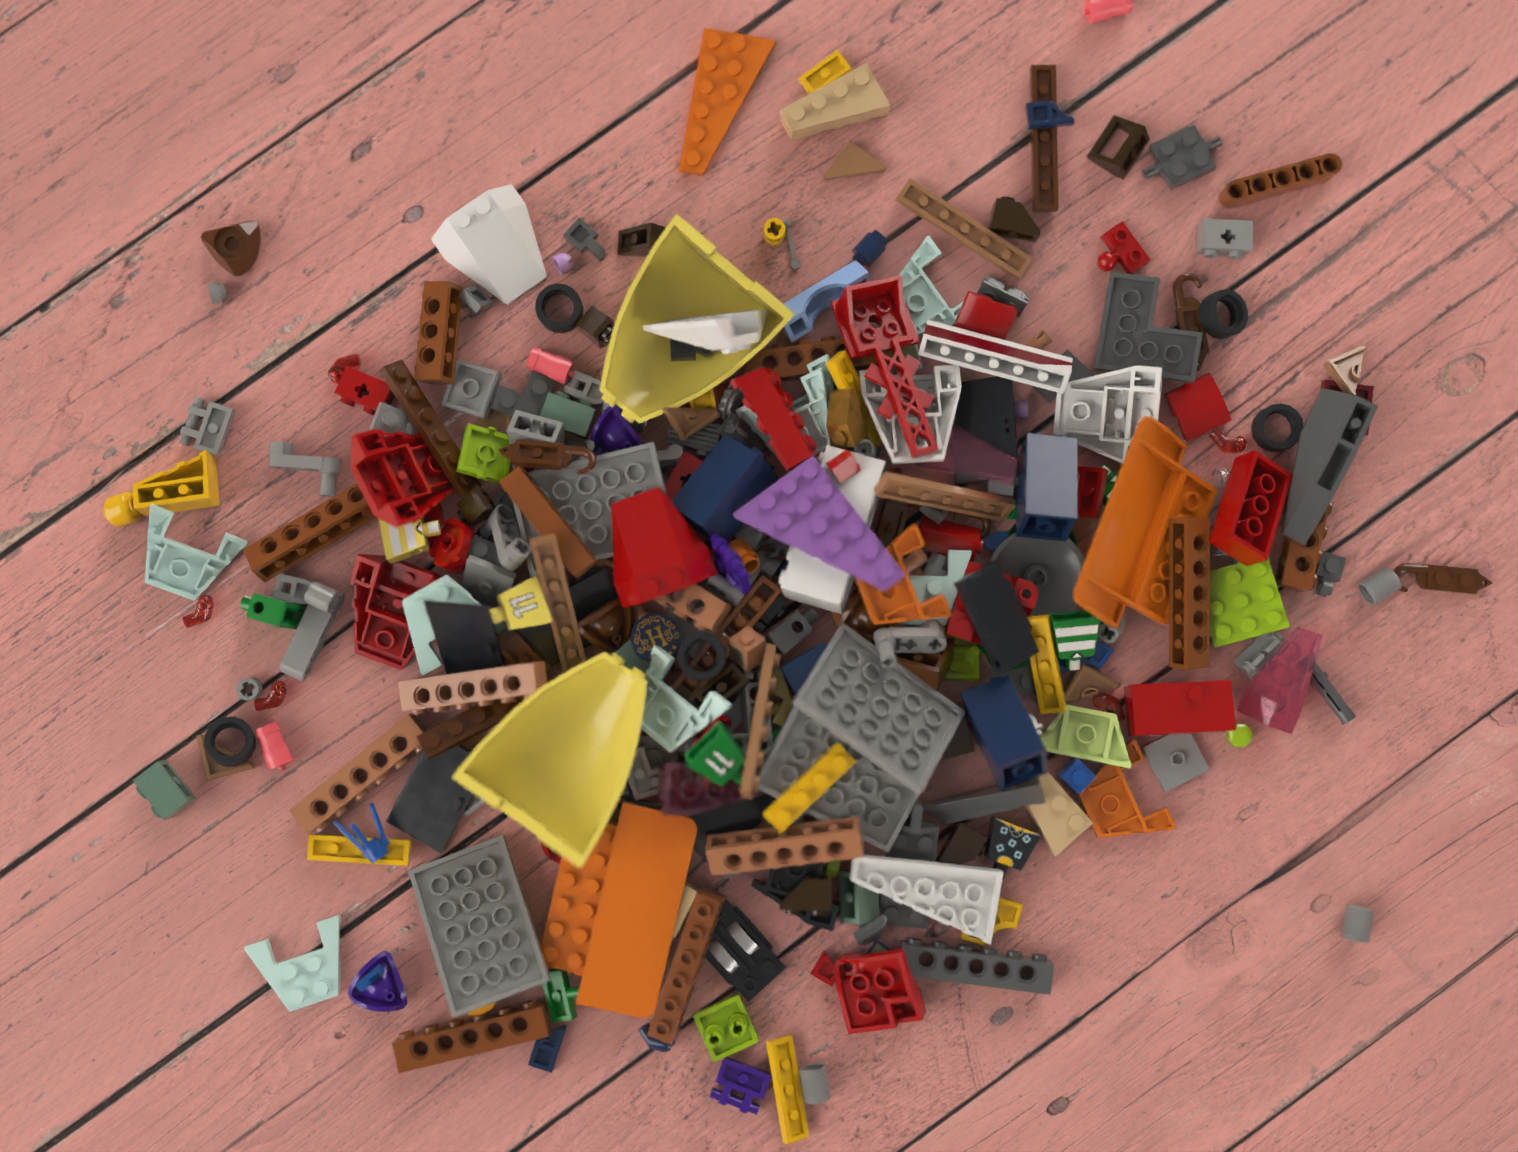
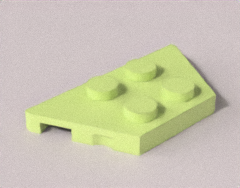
M1066 704V711L1059 712L1040 737L1046 752L1131 769V761L1116 714Z

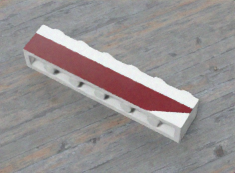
M927 320L918 355L1062 394H1064L1069 381L1073 358L931 320Z

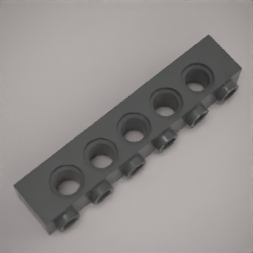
M908 937L907 941H900V949L905 951L913 977L1051 995L1054 963L1047 959L1046 955L1033 953L1032 957L1022 956V952L1007 950V954L997 953V949L982 947V951L973 950L972 946L967 944H957V947H950L943 941H932V944L922 943V939ZM923 953H930L932 955L930 962L927 964L919 962V957ZM948 956L956 957V963L952 967L944 966V961ZM972 960H981L979 969H969V964ZM1000 962L1006 963L1004 972L999 974L994 972L996 964ZM1026 965L1030 966V974L1025 977L1020 976V969Z

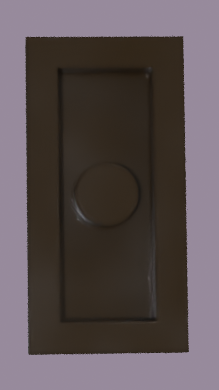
M1114 115L1093 145L1087 158L1115 177L1124 180L1150 140L1146 127ZM1117 127L1129 134L1113 159L1100 155V152Z

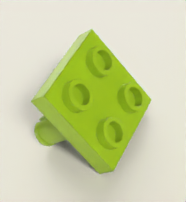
M739 993L693 1013V1018L713 1063L760 1042Z

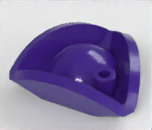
M615 405L613 408L611 406L607 407L594 425L590 440L595 445L593 452L596 456L644 444Z
M383 951L377 954L354 977L348 990L349 998L353 1003L364 1009L377 1012L397 1011L407 1005L406 993L390 952ZM380 964L384 968L385 973L366 990L360 992L355 984Z

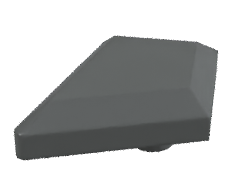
M885 914L869 924L858 925L859 930L853 934L859 945L865 946L880 938L887 922Z

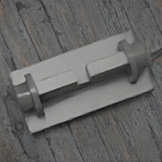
M1278 632L1258 636L1233 663L1251 680L1286 645L1283 642L1284 637Z

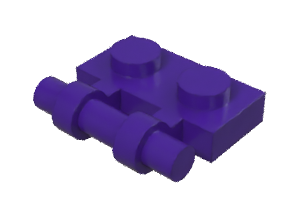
M718 534L711 535L709 540L715 552L716 559H714L717 570L720 573L724 572L730 585L733 588L737 587L742 594L752 590L748 572L744 568L740 555L730 549L729 543L725 538L719 537Z
M725 1057L715 1079L716 1083L722 1084L724 1087L722 1090L712 1087L709 1097L718 1100V1103L721 1105L729 1104L740 1108L739 1111L745 1114L750 1112L757 1115L760 1105L751 1101L753 1097L763 1100L772 1074L733 1058ZM731 1089L745 1093L744 1097L740 1098L730 1094Z

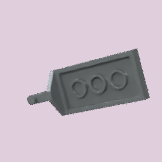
M919 796L890 851L884 852V857L935 862L939 824L922 819L923 806ZM880 893L879 917L885 914L887 918L885 925L928 928V916L915 911L912 907L903 903L900 904L893 901L892 898Z

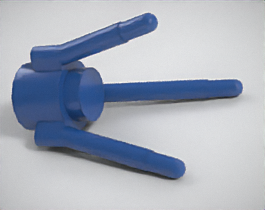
M370 803L369 806L380 840L375 837L368 841L357 826L351 823L350 827L363 843L362 845L338 820H334L333 823L363 853L365 858L369 859L373 864L389 853L386 846L390 842L385 836L375 805Z

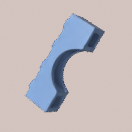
M854 260L785 302L784 305L795 315L781 329L791 342H794L812 331L813 322L817 315L831 306L830 301L839 299L845 287L872 281L868 271L858 261Z

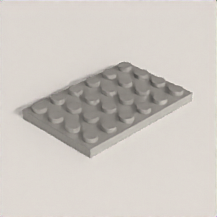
M655 442L596 456L597 461L594 469L586 474H577V470L583 469L588 465L589 460L587 458L573 461L569 466L561 470L541 469L528 473L597 560L613 557L612 503L656 487H660L667 495ZM513 501L521 538L530 545V539L541 537V535ZM531 548V553L526 559L530 576L538 575Z
M844 623L838 627L792 702L801 711L917 794L923 792L965 714L963 709L898 662L892 668L882 667L880 655L875 646Z
M794 705L763 766L757 776H760L759 790L778 798L838 741L856 760V763L804 812L823 821L859 816L863 840L889 852L919 794L915 793Z
M504 835L497 836L408 871L452 1018L459 1017L551 981Z

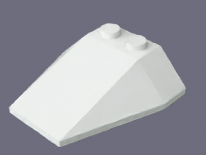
M512 184L487 190L447 217L431 238L447 262L507 306L547 279L527 206Z
M767 309L667 320L643 325V331L710 350L722 349V354L738 352V350L750 349V344L759 342L768 311Z
M934 366L932 374L914 375L912 378L915 387L934 396L928 410H924L938 447L936 453L913 459L896 413H894L891 420L877 413L888 391L864 378L867 370L859 371L861 396L892 463L944 461L962 388L959 366ZM910 413L907 414V421L917 426L919 423L918 418ZM916 436L915 442L918 449L928 447L926 440Z
M1136 365L1069 381L1064 394L1057 392L1053 434L1078 438V445L1123 464L1141 418L1150 416L1158 421L1162 390V367Z

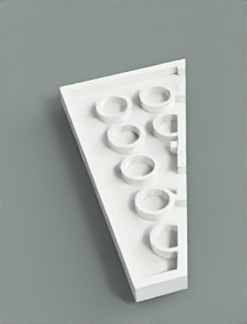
M864 854V857L852 859L849 876L852 882L876 893L888 896L893 901L912 907L915 911L960 929L963 933L970 936L973 935L991 945L1004 873L1001 869Z

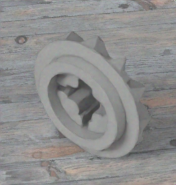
M730 384L728 389L724 390V395L721 397V402L718 405V413L721 418L726 419L730 412L736 414L735 410L741 407L744 394L739 387L734 389L732 384Z

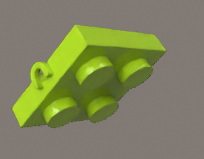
M468 423L464 432L456 472L500 484V481L509 474L511 461L499 452L500 448L510 445L508 434L497 432L495 427L489 426L484 428Z

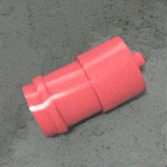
M1086 0L1083 13L1087 16L1089 23H1095L1131 13L1133 2L1132 0Z
M534 347L526 364V367L531 371L546 375L548 378L564 385L568 383L570 377L573 378L575 373L572 371L575 364L573 361L559 355L555 356L544 351L542 348Z
M277 722L260 727L255 732L257 734L256 738L259 740L264 752L263 756L269 771L279 768L281 772L286 770V764L294 760L288 745L285 744L280 731L281 727L278 726Z

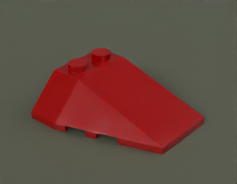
M372 429L352 435L351 471L372 514L390 525L398 528L417 522L454 491V488L419 433L407 435L401 431L387 433L381 429Z
M660 487L611 504L614 585L623 608L650 601L718 574L710 549L694 532V529L686 522Z
M358 554L351 574L354 596L352 608H354L355 622L353 623L355 653L402 670L415 654L402 600L441 578L438 573L403 560L391 564L386 560L385 555Z

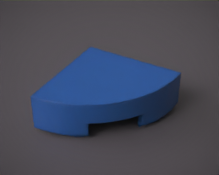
M994 532L986 536L983 547L994 552L995 548L1007 537L1008 532Z
M379 964L355 986L360 992H363L385 973L384 968Z

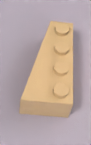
M865 63L781 109L780 122L791 141L820 134L822 131L835 128L836 130L848 124L862 123L871 118L888 116L891 105L869 66Z
M1048 772L1037 777L1040 778L1046 803L1025 805L1035 822V826L1046 843L1049 852L1056 857L1091 826L1093 822Z

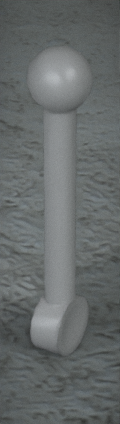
M784 220L792 257L791 268L798 270L800 268V261L796 258L790 229L792 223L790 220Z

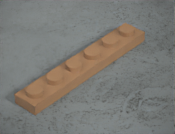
M911 178L896 198V202L1018 281L1033 260V257Z
M885 472L874 487L875 496L1002 522L1005 521L1016 507L1015 500L1011 497Z
M554 533L530 539V545L543 595L553 621L551 626L563 673L587 660L580 632L577 629L578 624Z
M766 643L740 789L742 798L753 799L754 792L759 791L760 776H757L758 766H763L765 751H761L762 742H767L769 726H765L766 719L772 716L773 702H770L771 693L776 692L777 678L774 677L775 668L779 669L781 664V654L778 653L776 644Z

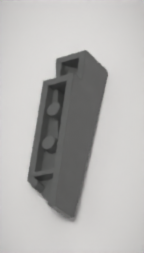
M1035 778L1000 791L998 785L922 802L923 812H928L946 824L1021 808V805L1044 804L1046 799L1040 778Z

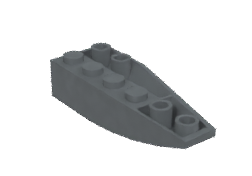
M1328 389L1320 390L1299 436L1281 535L1302 545L1306 544L1341 484L1378 408L1377 405L1353 394Z

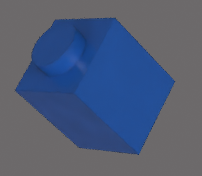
M1072 757L1055 774L1076 794H1080L1097 777L1075 757Z

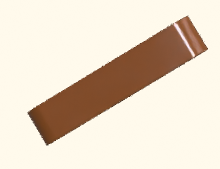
M1328 153L1231 181L1220 192L1219 201L1225 208H1235L1324 183L1341 170L1342 160L1337 154ZM1323 164L1329 166L1330 172L1324 169ZM1300 170L1306 173L1307 178L1301 176ZM1276 177H1280L1284 185L1279 184ZM1253 183L1259 185L1261 192L1253 188ZM1229 190L1235 191L1238 198H1233Z
M519 465L500 481L503 489L541 536L555 533L562 563L576 578L580 577L597 563V559L523 467Z

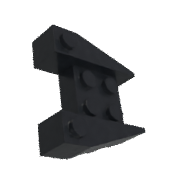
M817 862L802 866L793 865L777 869L770 868L767 882L753 879L751 886L780 904L781 900L805 876H821L824 863ZM832 900L831 911H826V915H812L811 911L801 910V914L796 916L808 925L833 931L840 902Z

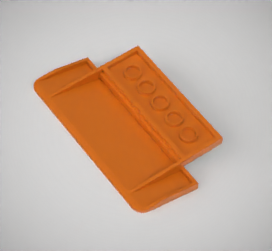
M1150 416L1141 418L1074 589L1076 604L1111 628L1118 629L1126 605L1157 624L1167 626L1169 622V518L1187 516L1208 517L1218 489L1180 465L1187 445L1165 425Z
M624 802L622 803L618 825L607 822L604 831L581 868L565 857H561L542 938L541 950L548 967L582 976L576 1004L639 1018H647L655 1012L697 835V825L692 818Z

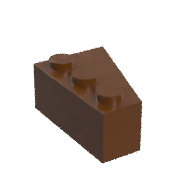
M947 638L945 649L938 653H895L896 662L938 691L953 661L955 638Z

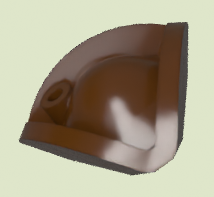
M252 220L205 231L201 235V240L214 259L227 272L234 276H241L253 266L257 259L261 235L259 225L256 221Z
M860 593L849 604L839 621V626L844 623L863 638L873 641V635L878 629L898 627V622L873 624Z
M619 597L587 615L578 623L577 629L595 646L608 652H615L630 639L634 626L632 607L623 608Z

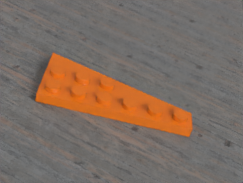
M704 28L679 166L680 173L704 176L720 143L729 131L731 123L751 91L754 81L759 72L762 71L770 52L774 49L776 40Z

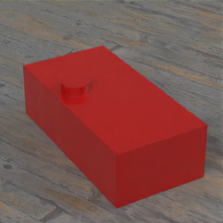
M1256 450L1236 457L1208 542L1245 566L1266 561L1270 553L1292 474Z
M1231 680L1133 684L1124 687L1128 737L1216 733L1236 730Z

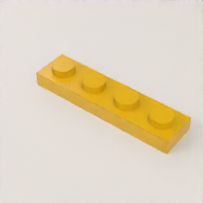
M840 351L825 364L838 390L854 389L869 431L863 439L871 440L874 447L877 448L882 443V440L861 396L860 378L847 351Z
M1049 614L1028 616V621L1032 627L1030 632L1039 649L1038 653L1030 657L1040 714L1065 712L1067 707Z
M837 741L763 812V815L782 833L855 764L856 760Z
M309 834L307 860L372 864L345 835ZM354 836L363 845L360 839L357 836ZM366 837V839H367L368 841H370V840H372L373 838H375V837ZM387 838L390 842L386 846L389 853L373 863L399 866L410 865L412 840Z
M787 1034L768 1040L766 1044L783 1143L791 1144L810 1136L793 1036Z

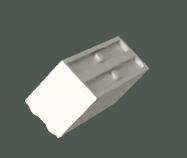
M827 445L825 452L820 453L818 463L870 528L880 498L875 496L874 487L886 472V461L851 452L858 462L861 471L840 484L826 463L845 450ZM790 546L786 558L789 561L787 570L783 569L779 578V584H781L785 598L843 615L854 576Z

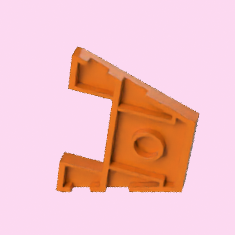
M916 524L910 525L885 548L905 573V578L886 592H883L873 587V585L854 577L870 619L875 625L952 616L943 594L919 603L901 557L925 546Z
M1136 739L1129 740L1125 746L1132 766L1145 759ZM1110 764L1102 765L1094 773L1097 777L1080 794H1077L1086 815L1093 822L1091 826L1098 838L1177 829L1167 807L1142 817L1123 776L1122 770L1125 767Z

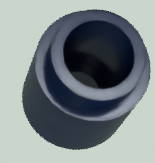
M873 230L871 233L868 232L852 249L854 254L853 260L858 261L863 267L864 265L870 267L886 250L887 239L877 230Z

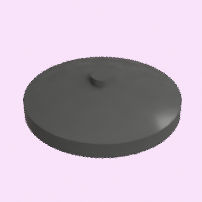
M1015 532L1006 537L995 548L989 562L997 560L1003 573L1030 581L1037 586L1039 595L1030 616L1071 612L1078 608L1079 605L1074 600V589L1085 560L1081 551L1069 538H1067L1066 542L1016 537ZM1028 589L1022 591L1023 598L1030 596Z

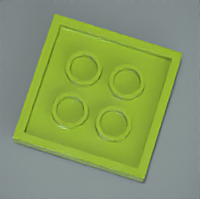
M1269 559L1248 566L1237 563L1210 571V635L1214 648L1290 627Z

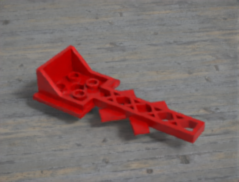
M896 275L845 287L840 298L830 301V305L850 360L872 354L875 356L878 366L871 363L864 378L888 391L877 413L889 420L896 413L912 459L936 453L938 447L924 410H928L934 396L915 387L912 378L921 361L908 354L904 358L901 350L902 347L920 343L904 300L902 276ZM869 322L876 323L879 328L872 327ZM892 350L894 355L890 358L882 352ZM891 367L898 371L896 376L889 372ZM908 413L918 418L919 423L917 426L907 421L906 416ZM916 436L926 440L928 447L918 449L915 442Z

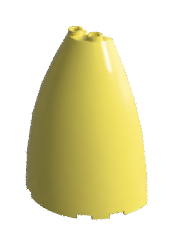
M678 214L673 217L654 244L629 287L615 321L606 354L600 391L603 393L601 399L612 408L616 404L623 409L621 415L632 424L635 420L638 423H642L664 414L662 409L665 407L677 408L703 395L733 375L767 345L795 315L757 281L752 282L715 250L716 246ZM767 309L768 311L760 340L750 344V349L738 350V352L722 354V349L713 350V356L704 357L700 353H696V360L671 361L670 338L643 331V325L667 320Z
M604 652L570 669L533 693L515 707L493 729L452 777L488 804L500 809L537 835L539 840L579 868L583 866L604 831L625 787L635 757L644 713L647 687L645 677L647 675L636 667L632 670L625 667L623 664L626 661L614 652L611 656Z

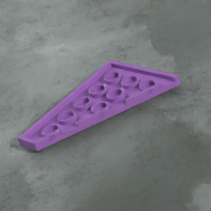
M814 456L808 458L733 513L737 521H741L759 532L766 533L788 546L795 547L840 571L842 570L857 577V579L867 582L883 592H886L905 578V573Z

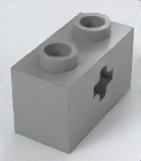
M1204 218L1197 225L1196 254H1204L1205 258H1217L1219 255L1228 256L1229 259H1242L1253 250V221Z
M515 410L507 429L510 445L515 443L516 439L564 443L566 439L563 422Z

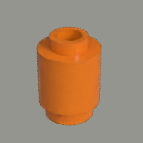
M743 538L735 539L729 543L730 549L740 555L748 574L755 572L760 564L759 556L750 544Z

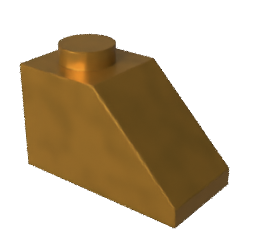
M853 388L832 390L829 395L826 428L833 447L836 448L856 447L869 433Z

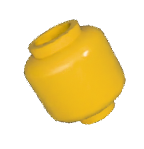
M123 492L111 496L104 503V517L116 527H123L138 522L142 517V514L134 509L133 493Z

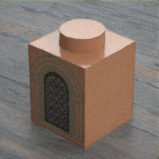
M748 625L730 638V659L746 672H749L763 662L766 639Z

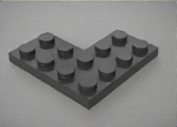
M1110 272L1094 370L1111 372L1136 365L1162 367V379L1194 383L1203 333L1152 326L1160 278Z

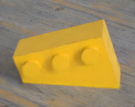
M204 450L193 459L186 462L183 460L172 469L165 472L160 471L133 484L134 509L145 516H149L151 503L173 512L220 506L217 459Z

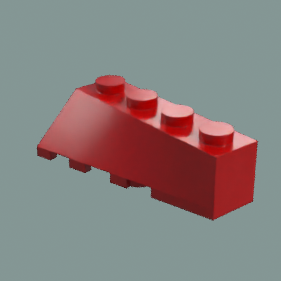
M762 367L730 381L734 389L739 387L743 392L744 399H742V402L746 408H750L758 416L756 424L765 435H770L771 439L768 440V443L786 471H792L811 456H814V458L819 456L815 450L818 448L812 436H808L804 430L805 422L793 410L791 406L793 405V400L786 391L782 390L780 386L781 379L775 370Z

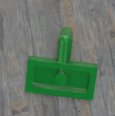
M559 969L548 970L551 981L542 985L551 1023L575 1019L578 1016L573 998H577L579 987H570L566 971Z

